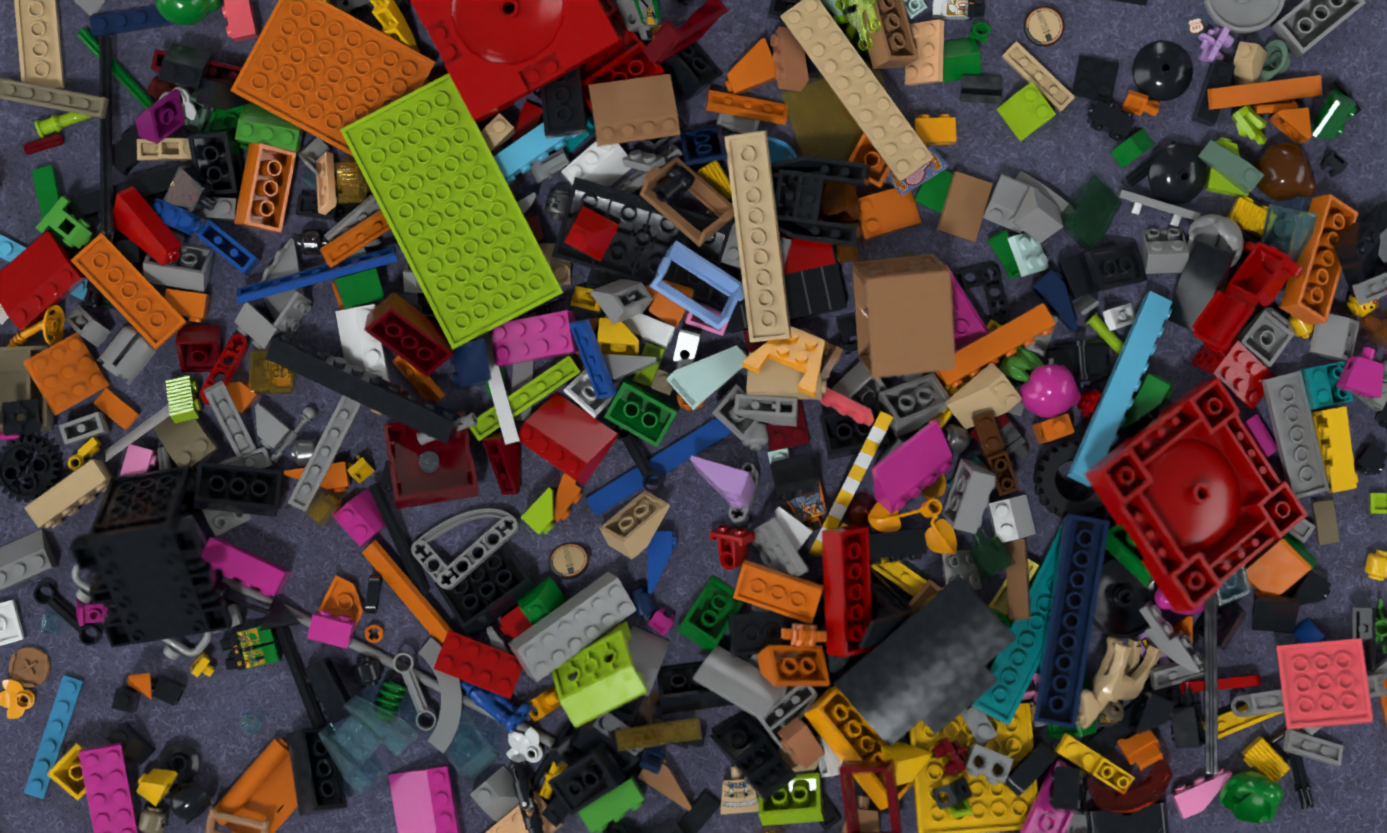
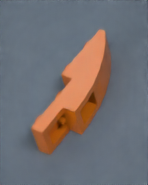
M565 473L560 481L555 499L554 520L556 522L560 520L565 521L571 512L568 508L572 503L577 504L583 495L580 493L582 488L576 485L577 481Z

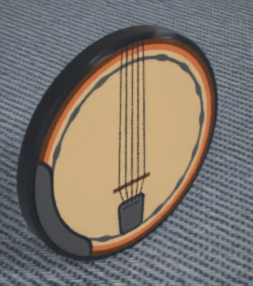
M1049 6L1034 8L1024 20V33L1027 39L1040 47L1054 45L1064 33L1065 24L1063 17L1056 9Z
M569 542L561 544L550 554V570L556 577L561 579L577 578L587 570L590 561L589 554L578 543Z

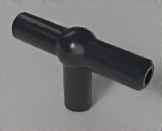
M561 294L526 312V314L530 315L541 309L544 315L552 313L550 305L563 300V295Z

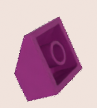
M173 89L135 119L139 137L158 144L185 124L178 89Z

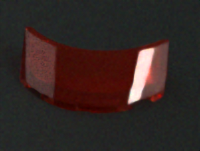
M1162 755V760L1159 759L1154 762V768L1149 772V777L1138 786L1127 790L1125 794L1120 792L1113 793L1111 788H1102L1098 782L1087 786V792L1097 807L1109 812L1132 813L1145 807L1147 808L1164 794L1172 779L1173 773L1165 755Z

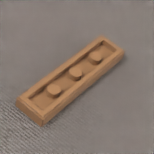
M1025 539L1005 542V550H1007V555L1005 551V557H1011L1015 563L1006 568L1009 620L1031 619L1027 541Z

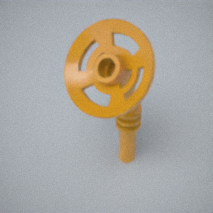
M51 305L47 309L43 320L21 333H16L6 347L22 346L28 337L40 330H43L44 338L49 345L53 346L60 342L64 335L63 326L65 322L62 308L58 305ZM51 310L55 311L53 315H49ZM48 335H52L53 339L49 340Z

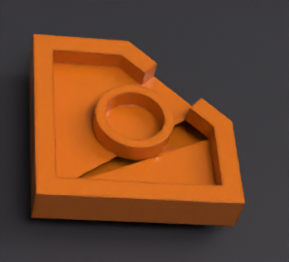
M335 575L318 611L328 610L332 612L331 615L352 617L351 620L357 621V627L364 609L356 585Z

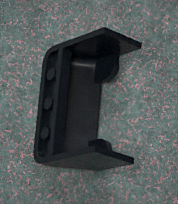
M871 567L872 621L859 644L861 649L879 644L908 619L912 611L910 605ZM820 570L814 583L824 586L823 570Z

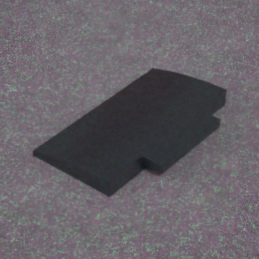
M575 177L552 256L590 267L591 270L586 283V288L597 289L619 279L641 282L644 286H650L667 250L675 241H678L720 268L733 224L727 223L699 247L643 197ZM669 205L701 234L703 230L717 220ZM582 206L619 224L601 261L564 243ZM671 260L661 280L694 289L693 298L710 303L714 287Z
M958 574L834 682V685L891 747L921 720L936 735L998 682V678L986 667V664L1010 645L1016 637L1008 626Z

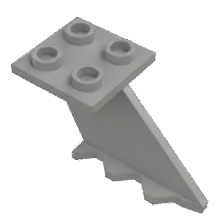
M290 238L285 246L277 251L274 262L264 270L263 278L260 282L300 272L295 240ZM303 287L264 297L275 320L273 326L290 334L299 328L300 320L309 313L313 302L304 296Z

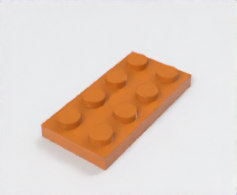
M744 560L733 598L812 624L824 586Z

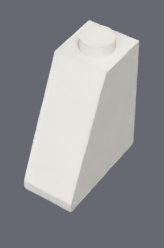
M638 314L622 321L634 335L665 349L668 348L675 333V327L644 314Z

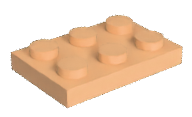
M939 19L909 24L918 60L905 66V85L914 86L943 82L944 21Z

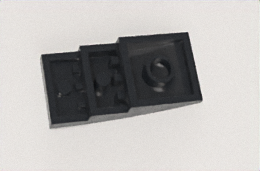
M1197 241L1177 285L1170 306L1172 312L1167 320L1194 331L1192 328L1193 323L1218 290L1221 292L1225 290L1234 255L1203 241Z
M743 711L710 735L725 757L764 802L797 777L796 772L782 759V755L770 744L764 733Z

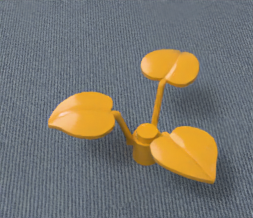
M944 474L940 475L934 484L926 486L921 490V493H924V498L928 501L923 502L919 509L898 514L899 511L896 510L890 514L877 502L868 515L870 525L881 533L898 531L901 528L900 517L921 513L927 518L932 517L930 521L931 527L926 529L924 533L927 547L936 553L956 554L957 540L954 529L945 519H939L935 522V519L938 518L937 515L942 511L941 502L935 498L942 496L946 490Z

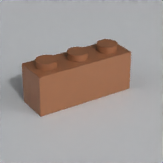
M779 26L770 39V45L773 47V63H775V79L778 83V89L801 92L809 81L805 51L787 27Z

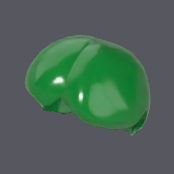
M222 0L154 1L158 12L167 21L174 24L192 26L204 20L208 13L218 10Z
M1243 771L1227 780L1221 789L1219 799L1220 804L1232 810L1234 817L1239 821L1261 824L1266 819H1269L1266 823L1269 824L1278 812L1279 804L1284 796V790L1279 783L1271 781L1261 773Z

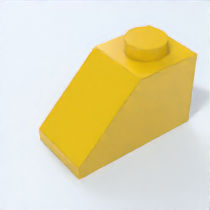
M153 768L149 774L144 773L137 782L140 785L136 792L154 806H157L169 792L178 773L171 770Z

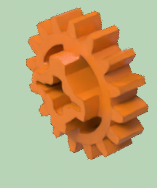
M792 624V629L782 628L781 632L782 639L791 640V645L815 647L816 642H826L827 637L826 631L817 630V625Z

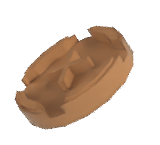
M24 647L12 655L9 662L10 676L14 680L19 681L23 687L41 685L50 673L51 663L48 655L37 647Z

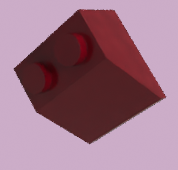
M184 325L178 330L175 343L181 372H211L222 353L223 339L220 325Z

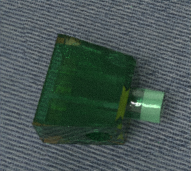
M983 529L976 532V534H972L977 546L970 549V554L982 580L1015 564V561L998 536L988 540Z

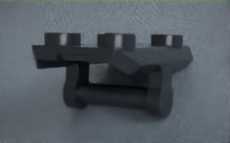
M1101 339L1055 343L1047 349L1048 364L1064 365L1072 373L1075 382L1105 380L1111 374L1109 345Z

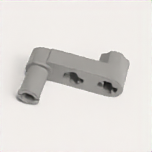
M749 462L743 464L741 470L750 473L756 485L749 507H741L739 509L730 506L728 513L730 520L738 528L748 524L749 513L759 487V473L752 463L750 465Z

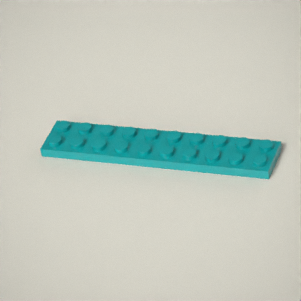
M1061 524L1029 588L1031 619L1012 622L1010 630L1015 634L1016 639L994 658L989 668L998 678V682L971 704L972 707L1007 726L1010 725L1040 664L1063 524Z

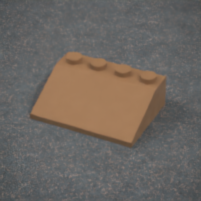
M670 74L588 85L597 147L680 135Z

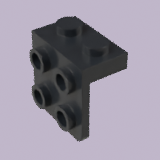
M809 454L771 462L770 467L779 502L791 501L801 496L808 497L819 492Z

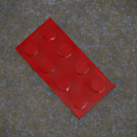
M448 630L433 669L511 699L523 667L515 655Z

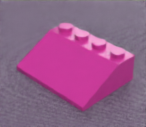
M936 419L872 468L874 497L890 514L896 510H901L906 502L911 498H916L921 493V490L926 486L934 484L940 475L948 473L952 468V454Z
M449 764L388 775L398 833H461Z

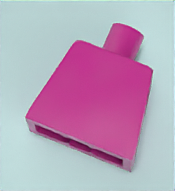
M1363 347L1361 357H1349L1336 387L1368 398H1381L1384 365L1373 361L1376 350Z

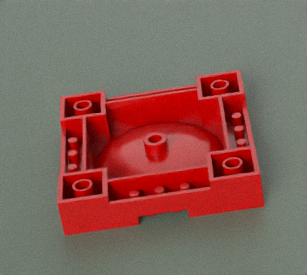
M410 0L444 61L445 67L470 115L478 123L514 105L516 101L585 63L588 64L623 45L600 0ZM514 4V12L506 14V7Z
M1218 377L1200 382L1159 414L1156 420L1137 435L1127 439L1084 473L1117 525L1124 526L1143 555V564L1175 612L1195 610L1222 587V583L1271 542L1275 539H1280L1308 516L1288 483L1280 481L1237 414L1240 413V410Z

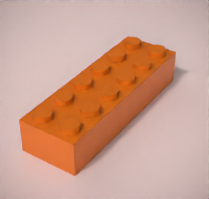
M1331 194L1312 198L1293 261L1304 271L1299 278L1292 276L1288 279L1280 304L1281 309L1307 325L1327 322L1342 271L1334 244L1352 223H1356L1358 217L1357 211Z

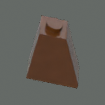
M827 182L822 196L819 221L846 224L858 220L860 213L856 186Z

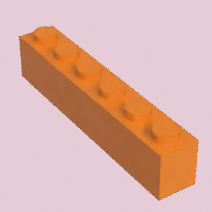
M1042 303L956 352L955 369L938 371L947 388L950 386L955 388L964 383L962 379L969 375L971 378L978 375L983 367L991 363L994 365L1000 362L999 358L1005 355L1007 358L1018 352L1017 348L1024 345L1026 348L1035 343L1034 338L1040 335L1045 337L1054 332L1052 328L1055 327L1056 323L1045 304Z

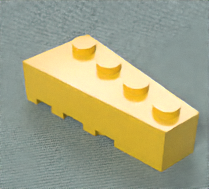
M1347 407L1313 412L1314 427L1329 486L1327 492L1334 493L1357 488L1358 476L1354 469Z

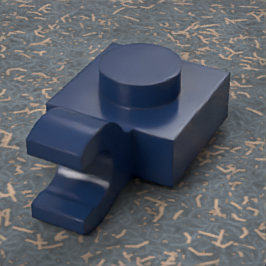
M656 740L653 749L646 748L639 767L658 775L666 756L660 753L664 745L663 741Z

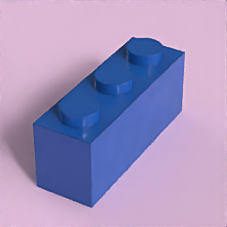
M209 219L203 225L202 231L196 234L203 242L247 276L261 261Z

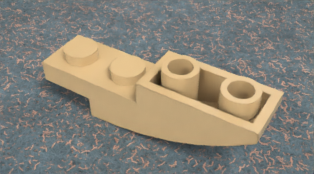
M165 138L158 144L146 139H137V160L192 161L188 138Z

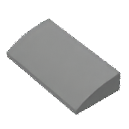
M718 645L709 654L693 678L696 682L762 721L767 718L784 698L787 686H773L761 675L759 669L739 657H732L730 652Z

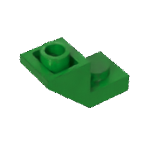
M1004 229L987 239L993 253L1001 262L1010 280H1013L1021 274L1007 239L1010 236Z

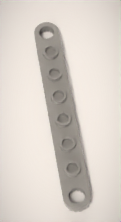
M1387 674L1367 676L1370 698L1387 696V689L1383 686V680L1387 679ZM1282 690L1237 696L1231 703V711L1237 717L1284 711ZM1238 701H1244L1248 708L1244 712H1239L1236 710L1235 704Z

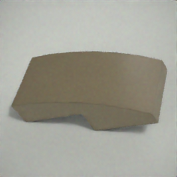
M1333 499L1312 501V517L1316 526L1317 543L1324 545L1339 542Z

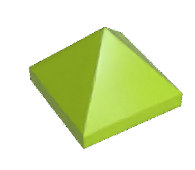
M967 798L958 804L948 807L955 818H961L973 813Z

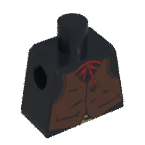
M189 164L178 168L164 198V201L192 213L201 211L203 207L211 211L217 203L215 199L209 196L213 188L212 184Z

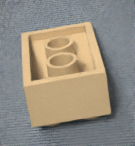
M991 363L948 399L945 404L965 429H969L974 426L971 419L972 416L991 410L995 418L1007 413L1022 398L1006 376Z
M644 490L602 525L600 530L610 547L633 559L648 546L670 506L667 502Z

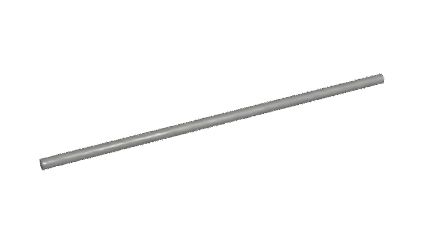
M224 576L222 582L227 583L229 588L270 608L274 598L266 596L254 588L247 587L234 578L230 579ZM284 604L301 624L310 627L312 617ZM353 638L349 648L365 656H370L371 659H376L379 663L394 669L393 657ZM396 660V664L399 668L408 669L410 667L409 665L399 660ZM413 668L418 682L440 692L437 679ZM462 692V704L496 720L481 707L477 706L472 698ZM522 723L518 725L516 731L525 734L530 726ZM535 729L540 735V743L551 747L556 739Z

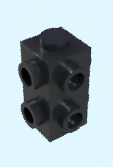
M1105 100L1103 102L1099 101L1096 105L1092 104L1086 114L1089 116L1087 122L1091 124V128L1109 133L1108 136L1116 141H1123L1135 122L1132 114L1124 110L1120 112L1114 108L1112 103Z

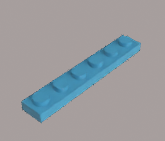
M63 675L24 791L25 794L45 799L52 779L47 775V772L58 761L84 684L83 680Z

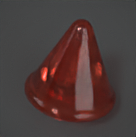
M866 493L854 494L845 512L847 520L853 526H870L868 515L877 502Z

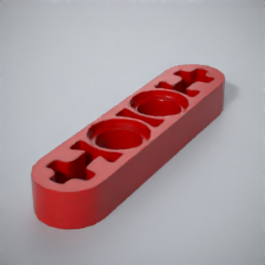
M235 334L229 339L200 390V397L206 405L210 404L203 390L218 383L214 381L218 374L225 375L222 382L227 388L249 348V343L244 335ZM242 341V345L235 346L236 343L239 344ZM233 357L235 360L232 364H224L225 359Z
M1260 674L1217 678V690L1261 685ZM1205 679L1189 680L1180 683L1181 692H1184L1187 688H1191L1192 692L1205 691Z

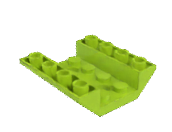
M626 621L608 630L552 671L559 702L576 728L648 692L643 674L635 669L628 646V642L633 639ZM614 654L613 660L607 663L608 656ZM578 672L577 678L571 681L572 675Z

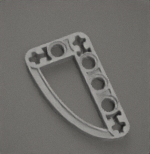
M485 508L468 511L442 522L425 533L413 543L411 553L440 587L445 590H451L516 534L519 529V523L511 514L499 509ZM482 518L501 519L448 566L429 545L442 534L466 522ZM507 521L510 523L514 522L512 524V526L514 527L512 530L507 528L503 532L504 534H506L505 537H503L502 534L497 530L499 527L501 530H504L506 528L505 523ZM497 534L499 536L497 544L492 545L488 542L490 535ZM425 546L424 551L429 557L425 558L421 553L417 554V547ZM482 548L484 550L483 556L474 558V549ZM438 560L439 568L434 571L430 570V561ZM461 561L468 563V569L464 572H459L457 569ZM453 569L459 575L458 578L455 575L452 576L449 585L447 583L443 584V577H450L453 574L450 570Z

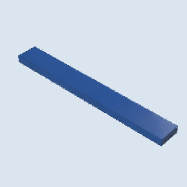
M396 246L345 259L332 268L326 264L237 289L236 298L238 304L393 263L398 261V252Z
M715 418L655 455L648 462L653 471L662 476L690 459L691 456H695L729 435L732 431L718 418ZM636 467L586 498L595 516H598L643 488V476ZM649 477L646 481V485L653 482L658 477Z

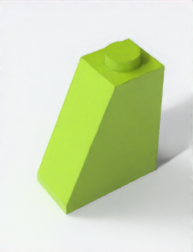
M1219 138V140L1214 141L1240 157L1237 144L1231 143L1230 139ZM1208 165L1204 191L1241 198L1248 196V194H1244Z

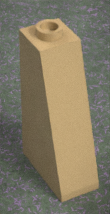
M768 359L759 374L748 370L746 392L747 395L823 400V393L827 392V380H823L822 373L819 372L816 395L811 397L797 391V385L805 373Z

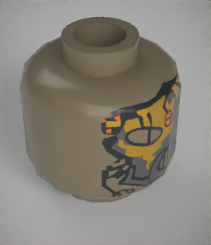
M1109 701L1101 713L1098 714L1095 719L1096 722L1103 727H1112L1119 723L1124 717L1122 704L1119 701L1118 703Z

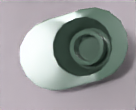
M1273 40L1265 46L1264 50L1267 52V56L1258 83L1267 82L1275 74H1281L1288 69L1292 54L1288 51L1285 42Z

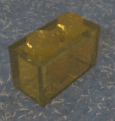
M321 494L305 513L318 525L327 526L334 519L333 515L342 508L340 505L341 500L334 494Z

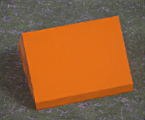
M1309 108L1279 110L1268 119L1269 122L1297 145L1303 144L1312 137Z

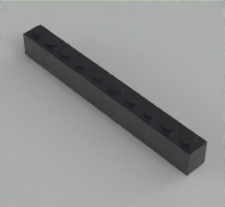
M280 332L272 337L266 356L267 360L445 444L455 438L462 416L456 414L454 410L441 407L433 400H426L420 397L418 393L407 391L401 388L399 384L390 383L380 375L371 374L360 366H354L343 358L329 354L324 349L313 347L309 342L296 339L290 333Z

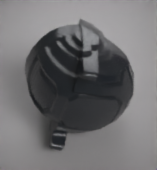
M192 778L184 781L165 796V799L169 798L170 808L178 818L187 820L185 822L187 825L212 804L205 791Z

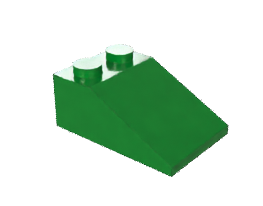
M1333 89L1311 122L1312 135L1316 138L1331 140L1335 135L1339 136L1345 127L1343 125L1347 118L1351 119L1357 110L1355 108V101Z
M712 576L676 631L711 653L729 627L728 615L737 614L744 602L733 598L735 590Z

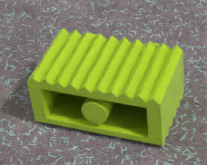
M190 375L165 380L169 415L174 423L198 419V411L201 410V404L199 399L196 398V393L199 392L197 381H193Z

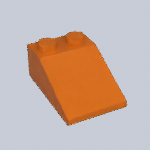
M896 188L858 199L860 217L857 223L861 228L864 242L922 223L911 191L901 196Z

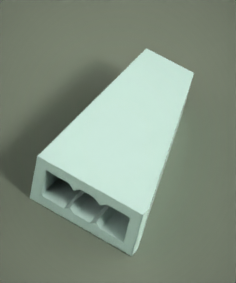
M736 345L677 369L666 380L687 404L695 410L743 368L742 362L747 358V354Z

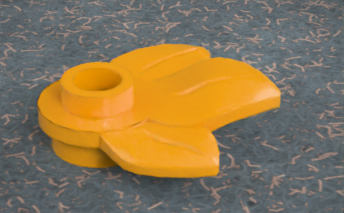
M5 679L2 681L5 690L0 692V705L8 708V719H17L24 714L25 709H29L34 705L35 695L32 691L24 689L17 680ZM22 696H26L28 702L23 701Z

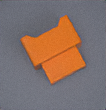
M1151 729L1141 734L1137 733L1128 739L1117 741L1120 751L1130 765L1135 763L1140 771L1159 759H1163L1162 753L1159 750L1161 748L1159 741Z

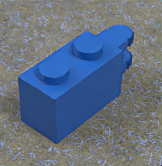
M158 198L155 199L152 209L167 226L192 235L193 232L198 233L202 231L203 224L199 221V216Z

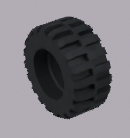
M1068 441L1051 447L1040 457V462L1034 470L1036 472L1035 477H1033V483H1035L1036 487L1034 491L1040 498L1039 502L1050 513H1054L1061 518H1064L1065 514L1089 517L1097 514L1099 510L1105 507L1093 487L1086 496L1076 500L1064 497L1057 490L1055 484L1057 470L1064 463L1074 460L1082 441Z

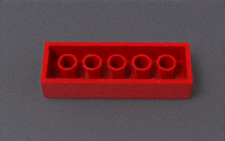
M849 525L823 530L822 550L827 654L848 657L871 651L873 646L863 649L859 647L872 621L869 528Z

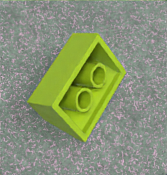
M820 773L797 774V777L765 802L758 795L759 817L762 826L824 821Z

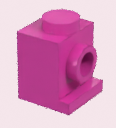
M76 598V617L79 626H84L83 624L104 622V616H107V607H104L102 603L93 605L92 600L90 603H84Z

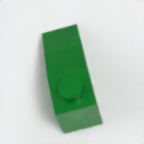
M1153 372L1149 373L1126 414V420L1121 429H1125L1165 400L1169 401L1174 392L1171 389L1174 383Z

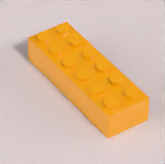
M836 686L827 689L804 713V716L841 762L843 760L885 761L881 746L888 744L859 714ZM884 772L853 774V777L879 810L888 808ZM913 781L897 786L898 801L913 785Z

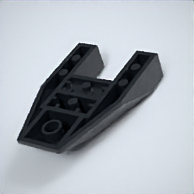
M810 156L771 163L779 231L794 239L858 249L861 235L860 227L818 221L824 182L868 187L871 167L864 163Z

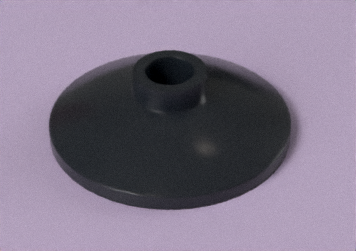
M173 743L165 747L160 753L158 769L177 772L178 775L173 784H181L189 778L193 779L199 769V757L190 745ZM178 759L183 760V766L180 767L177 765Z

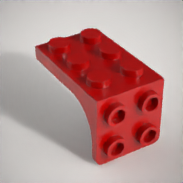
M1233 339L1227 349L1222 351L1225 354L1224 357L1211 351L1204 344L1195 355L1191 364L1214 378L1218 377L1221 383L1246 407L1253 410L1265 394L1261 380L1276 376L1236 339Z

